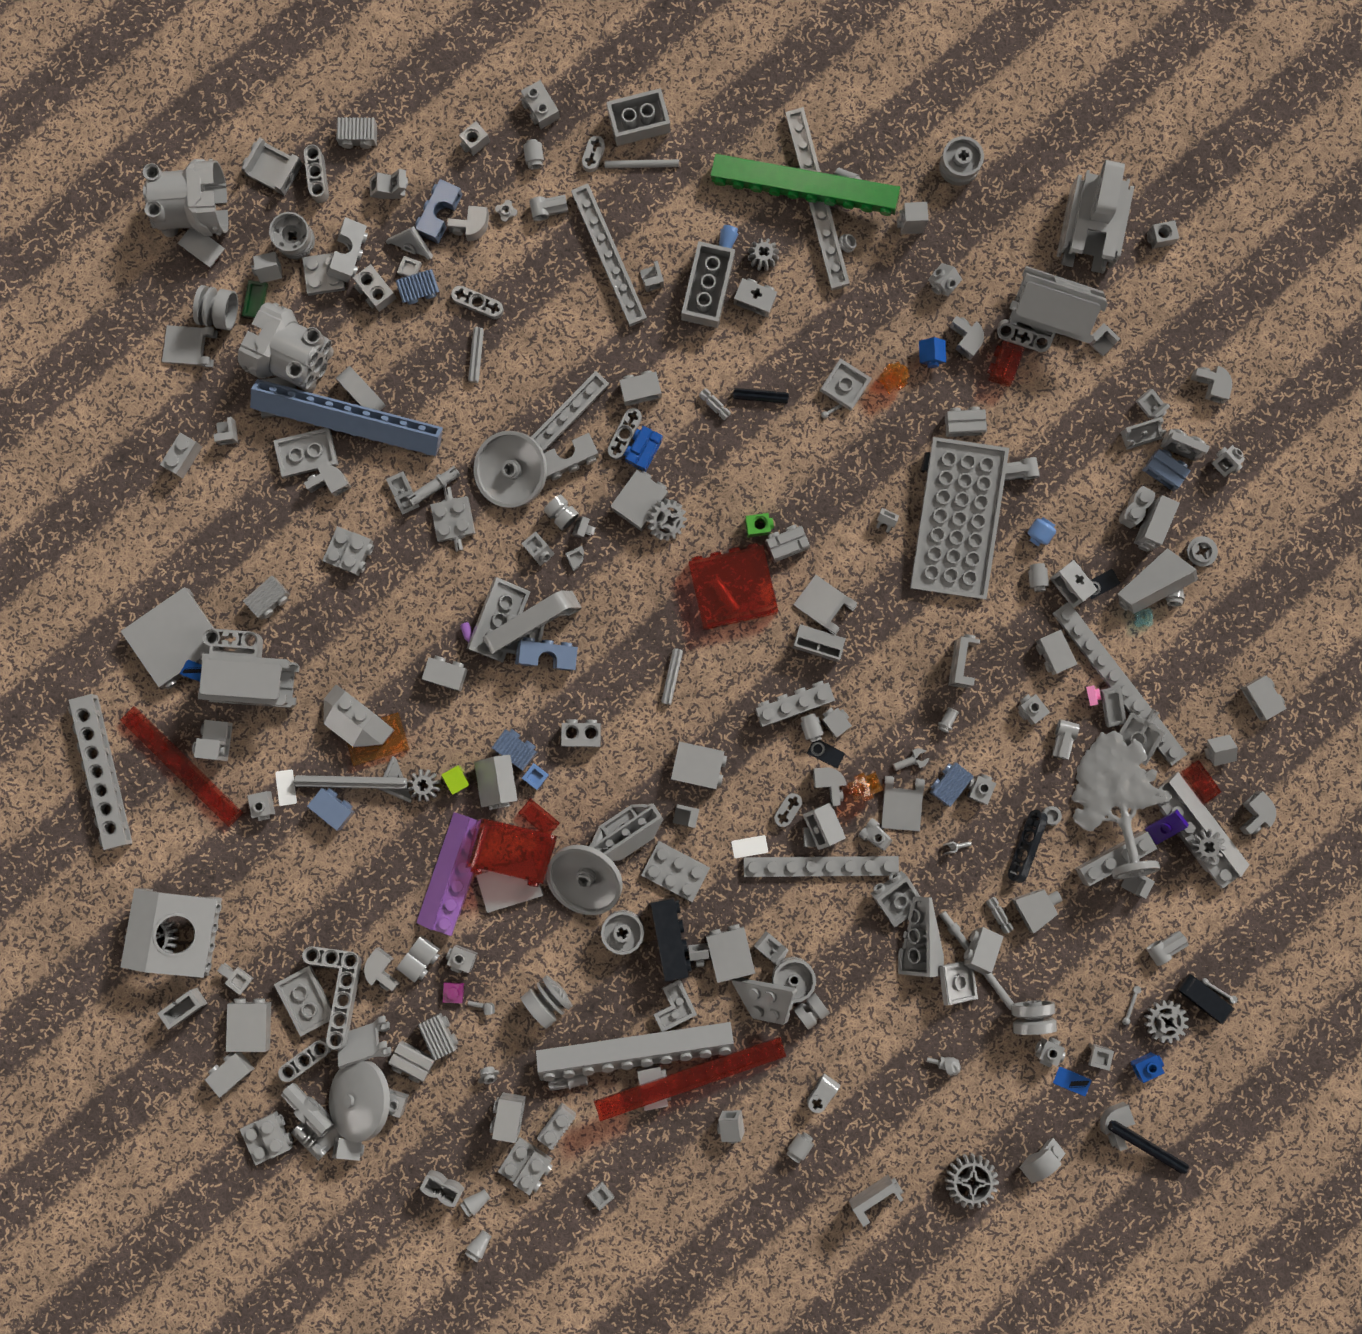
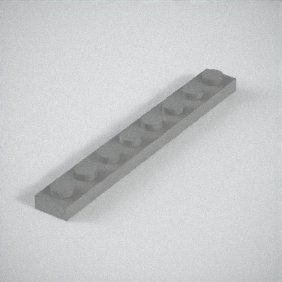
M589 184L571 190L629 326L631 327L647 320Z
M899 856L744 857V877L890 876L893 872H899Z

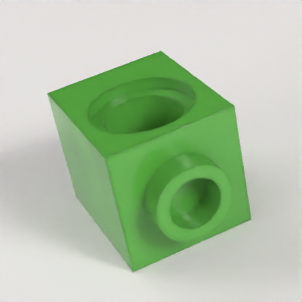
M768 513L745 517L748 538L770 535L771 529H774L773 518H769ZM757 521H762L765 524V528L757 529L754 524Z

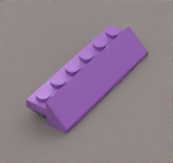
M456 812L453 813L416 922L417 924L430 930L450 936L453 935L490 824Z

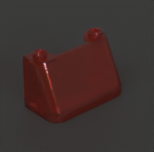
M480 819L475 824L466 868L471 869L470 872L475 874H482V871H490L521 878L527 881V885L538 887L539 884L542 885L557 836L489 819Z

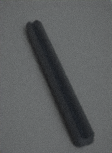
M1116 1120L1109 1122V1131L1179 1173L1186 1174L1188 1172L1189 1166L1187 1163Z

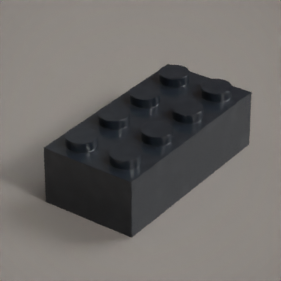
M674 897L651 901L665 982L689 977L688 972H692L690 958L686 959L685 952H688L687 942L681 936V933H684V925L682 919L678 920L677 913H681L679 900L675 901Z

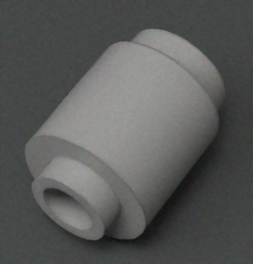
M536 139L527 140L523 148L528 168H542L544 162L542 143Z
M1045 564L1030 565V570H1028L1030 589H1034V592L1046 591V588L1049 587L1048 569L1045 568Z
M815 713L801 717L802 722L800 724L806 740L810 739L811 743L821 740V735H824V731L819 717H816Z
M805 1132L802 1134L797 1133L787 1148V1155L795 1162L800 1163L814 1146L813 1138Z

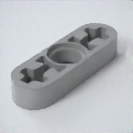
M456 286L452 290V298L458 305L492 319H498L503 315L504 309L502 304L493 298L464 286ZM463 291L464 296L469 298V303H467L468 301L464 297L458 299L456 294H460ZM481 298L483 304L480 307L473 306L472 302L474 299ZM487 301L489 307L494 308L495 306H497L499 312L495 311L493 314L492 310L486 307Z
M630 408L626 411L609 444L608 454L614 460H620L624 457V453L641 423V412L636 408ZM634 413H636V417L638 418V420L634 419L631 424V426L634 427V429H632L628 425H624L625 422L629 424V415H633ZM623 429L629 430L630 437L622 439L619 436L620 431ZM616 439H618L621 443H626L625 446L621 444V453L613 455L612 448L616 449L619 444L616 441Z

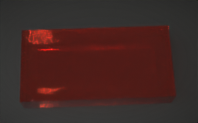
M1196 760L1182 770V773L1204 803H1207L1222 792L1199 760Z
M531 798L518 812L547 838L560 824L558 820Z

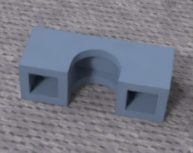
M441 179L438 184L433 186L432 196L430 200L425 202L424 212L415 223V229L420 236L439 244L447 228L445 222L436 217L438 211L443 208L455 211L463 195L459 187Z
M524 637L523 640L517 642L515 665L538 666L539 656L542 653H548L553 658V669L574 671L576 669L578 647H572L573 643L561 642V645H556L551 640H542V643L535 642L534 638Z

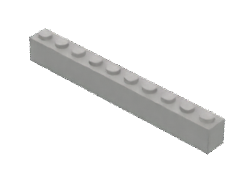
M731 1022L536 1050L540 1080L553 1081L555 1078L563 1077L569 1079L576 1075L583 1074L589 1076L596 1072L609 1073L616 1069L629 1070L637 1066L649 1067L657 1063L669 1064L677 1060L689 1061L692 1058L698 1057L709 1058L711 1055L720 1054L725 1056L735 1052Z

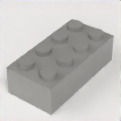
M698 241L681 320L718 328L734 262L735 249Z

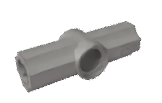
M296 1083L290 1084L283 1090L281 1096L295 1110V1116L301 1122L308 1124L320 1138L332 1129L334 1124L320 1110L321 1107L318 1102L312 1097L307 1096Z

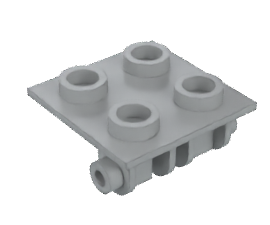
M320 1105V1110L332 1122L331 1115ZM303 1122L291 1132L318 1161L334 1145L335 1138L342 1137L334 1125L321 1138L308 1124Z

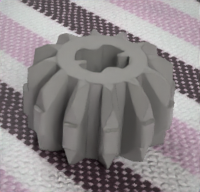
M760 238L759 244L752 242V247L748 249V253H750L748 260L752 261V267L758 265V271L761 270V267H764L765 271L769 269V266L775 267V262L779 260L777 255L779 254V249L775 248V242L769 244V238L766 239V242H763L762 238Z
M422 769L418 771L419 776L413 773L412 777L415 780H408V783L413 784V787L408 788V791L414 790L411 797L415 798L418 795V801L420 802L423 798H425L426 802L430 801L429 794L436 798L437 795L433 791L441 790V788L435 787V784L441 783L440 780L434 781L437 774L434 773L430 776L431 770L429 769L426 770L425 775ZM424 780H426L428 788H424L425 791L420 786V783H424Z
M1209 829L1206 835L1204 830H1200L1201 837L1197 834L1194 835V838L1198 841H1191V845L1195 846L1191 851L1192 853H1198L1196 856L1198 860L1204 856V862L1208 863L1209 857H1211L1213 862H1216L1215 855L1222 858L1223 855L1219 850L1224 851L1226 847L1221 845L1225 842L1224 838L1218 839L1220 837L1219 832L1213 835V830ZM1211 842L1212 848L1205 850L1204 844Z

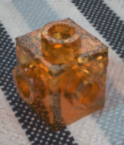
M898 361L894 365L893 363L888 364L878 378L890 394L896 389H903L908 384L907 381L910 375L907 367L904 364L901 365Z
M863 772L853 776L854 781L848 783L855 801L863 799V802L874 798L873 794L883 790L876 772L866 776Z

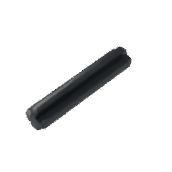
M734 388L733 398L786 404L789 400V393Z

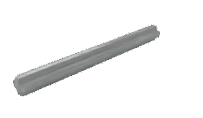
M296 775L294 778V786L406 789L408 785L407 778Z

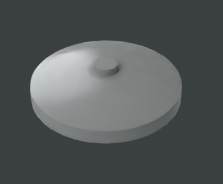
M502 431L490 436L480 446L474 461V477L480 492L493 504L507 508L521 507L533 501L543 489L547 477V462L543 450L533 438L517 431Z
M585 845L564 847L553 856L547 867L546 877L551 892L560 903L577 913L585 915L603 914L612 909L621 896L623 882L617 866L608 856L595 848Z
M365 1060L338 1070L330 1087L329 1110L332 1122L342 1137L352 1142L368 1141L374 1138L385 1125L390 1107V1092L387 1080L381 1069L373 1062Z

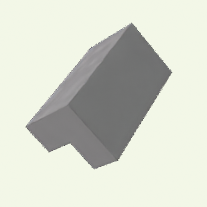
M800 624L792 648L839 662L846 638Z

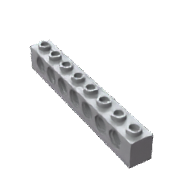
M89 694L70 699L68 711L73 717L74 724L72 728L78 738L77 749L82 755L81 767L87 777L85 783L91 794L90 805L96 815L94 822L100 832L99 843L103 850H111L133 844L98 695ZM85 712H88L89 718L87 721L83 720V715ZM90 730L93 732V737L91 740H89L87 737V734ZM94 749H96L98 752L97 757L95 759L92 757V751ZM100 767L102 774L100 777H97L96 770ZM103 786L106 788V794L104 796H102L100 793V790ZM107 805H109L111 808V811L108 815L105 813V807ZM111 824H114L115 826L114 833H110L109 826Z

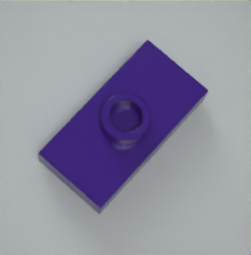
M1175 810L1150 824L1144 830L1149 833L1157 845L1186 829L1189 824L1180 812Z

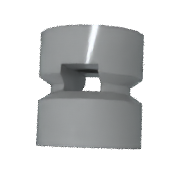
M561 494L551 500L543 510L550 519H555L554 523L561 531L569 527L579 516V513L573 506L568 507V501Z
M816 993L806 999L807 1003H800L793 1009L808 1030L817 1024V1019L822 1020L830 1014Z

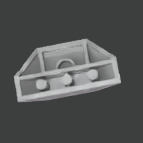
M335 685L324 698V725L352 747L383 745L394 732L392 727L338 685Z
M632 804L601 824L589 847L601 851L612 861L622 860L654 839L663 821V817L654 804Z

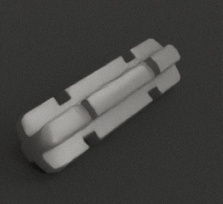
M705 388L700 392L699 397L706 401V404L714 412L719 413L723 420L730 416L731 412L726 407L724 408V405L714 395L711 396V392Z
M995 897L988 899L986 904L992 909L991 912L998 924L1001 925L1003 933L1011 932L1013 926L1008 922L1009 919L1002 907L998 905L997 899Z

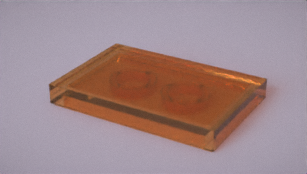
M399 713L381 717L385 723L394 729V732L383 745L352 747L347 743L353 766L410 749Z

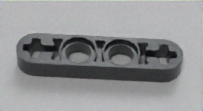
M1035 809L1028 815L1008 870L1009 879L1016 883H1023L1027 879L1047 824L1048 817L1046 813ZM1034 833L1033 840L1029 842V835ZM1027 851V857L1022 860V854Z

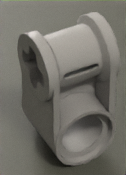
M825 1073L819 1078L807 1099V1105L814 1113L823 1112L840 1088V1084ZM820 1099L821 1105L813 1107L812 1101Z

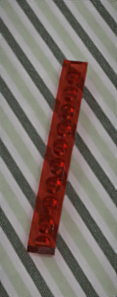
M776 1037L730 1053L729 1055L595 1100L594 1105L599 1121L786 1057L781 1037Z

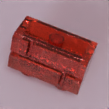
M1003 341L1000 346L997 345L993 354L996 357L995 362L990 363L987 371L990 374L988 380L1010 387L1021 361L1024 347L1013 345L1007 341Z

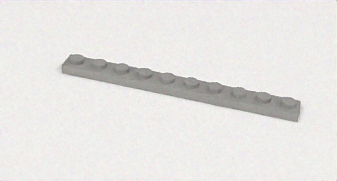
M804 107L785 112L799 168L820 172ZM820 201L815 203L809 202L831 290L850 286L830 206Z
M1065 603L1053 612V616L1108 687H1121L1124 707L1129 714L1133 712L1141 718L1147 719L1152 708L1070 603ZM1157 716L1153 723L1158 728L1167 732L1157 750L1167 763L1173 766L1186 756L1187 753Z

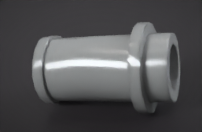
M948 707L942 721L938 722V729L946 733L952 731V725L959 712Z

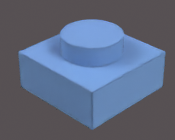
M533 763L522 779L538 790L549 774Z

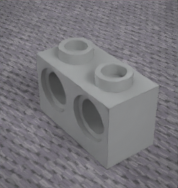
M371 264L353 277L356 282L354 287L360 294L364 293L367 296L365 301L372 309L375 307L380 312L397 299L393 291ZM367 279L372 280L369 285H364ZM377 294H383L381 299H375Z
M567 719L566 723H562L561 746L601 747V724L597 723V720H585V723H578V720ZM575 728L577 730L575 738L570 739L567 737L568 729ZM589 728L596 730V736L593 739L586 737V731Z

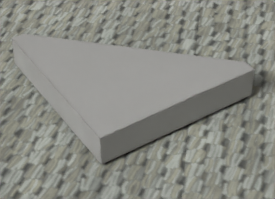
M414 226L386 240L387 244L399 246L402 250L412 254H420L425 256L427 260L433 257V254Z
M392 756L383 777L404 778L396 757ZM408 787L406 789H379L409 803L412 802Z

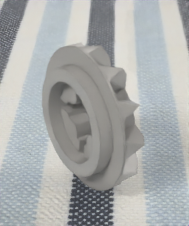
M1205 536L1194 538L1189 542L1186 549L1187 558L1191 560L1192 564L1199 567L1212 564L1218 555L1215 542ZM1199 547L1201 549L1208 548V550L1204 553V557L1202 556V554H1195L1197 553V551H1199Z

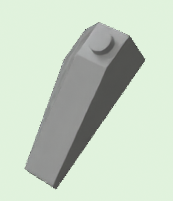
M913 897L908 915V928L903 934V938H905L903 947L899 949L898 974L922 977L940 976L939 966L944 965V954L932 898Z

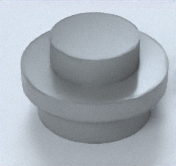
M851 234L840 236V248L847 253L852 252L856 247L854 236Z

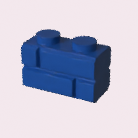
M642 426L641 430H636L633 436L635 441L632 447H627L624 456H626V463L646 472L663 441V436Z

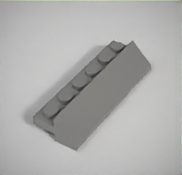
M1176 772L1157 788L1161 787L1166 792L1165 796L1168 798L1163 804H1157L1160 808L1159 811L1163 816L1175 810L1180 812L1189 826L1177 834L1190 851L1195 848V846L1191 845V841H1198L1194 838V835L1202 836L1200 830H1204L1206 835L1209 829L1213 830V835L1216 832L1220 833L1218 839L1224 838L1225 842L1221 845L1226 847L1224 851L1219 850L1223 855L1222 858L1215 855L1216 862H1213L1211 857H1209L1208 863H1205L1203 856L1200 860L1197 859V861L1206 872H1209L1218 886L1224 888L1236 878L1242 877L1249 863L1181 774ZM1211 842L1204 844L1205 850L1212 848Z

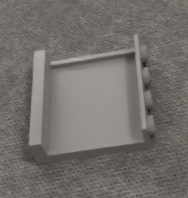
M186 587L121 630V633L157 686L163 689L174 687L177 684L176 681L181 677L186 678L180 672L187 660L202 665V653L209 654L210 646L203 642L202 635L205 630L214 629V627L193 598L194 595L191 590ZM216 633L210 637V642L214 643L217 640Z

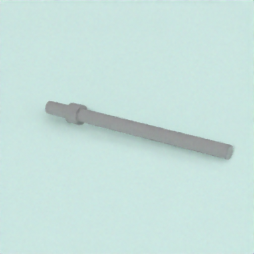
M943 911L939 916L947 925V930L956 937L966 951L970 943L961 933L959 925L953 922L946 911ZM983 974L1008 1009L1011 1010V1004L1014 1002L993 974Z

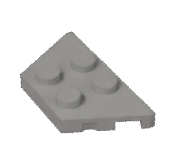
M745 978L732 980L736 991L753 1019L782 1025L788 1022L790 1010L793 1007V996L797 994V988Z

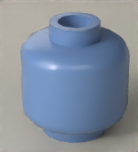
M1044 517L1042 519H1035L1027 531L1031 537L1029 541L1037 546H1040V544L1048 545L1056 534L1055 524Z

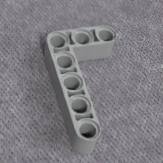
M561 590L483 637V640L490 653L494 655L555 618L570 616L582 609L573 591Z
M313 946L307 947L302 953L304 962L312 966L339 969L326 1043L331 1049L341 1050L348 1041L362 960L359 955L350 951ZM316 951L317 958L314 961H309V954ZM331 954H336V961L329 964L328 957ZM354 956L356 962L353 966L349 967L347 960L349 957ZM351 976L352 983L349 986H344V978ZM342 996H348L349 999L345 1006L340 1005V998ZM343 1015L345 1022L343 1025L338 1026L336 1019L338 1016ZM336 1035L341 1037V1043L338 1046H334L332 1043Z

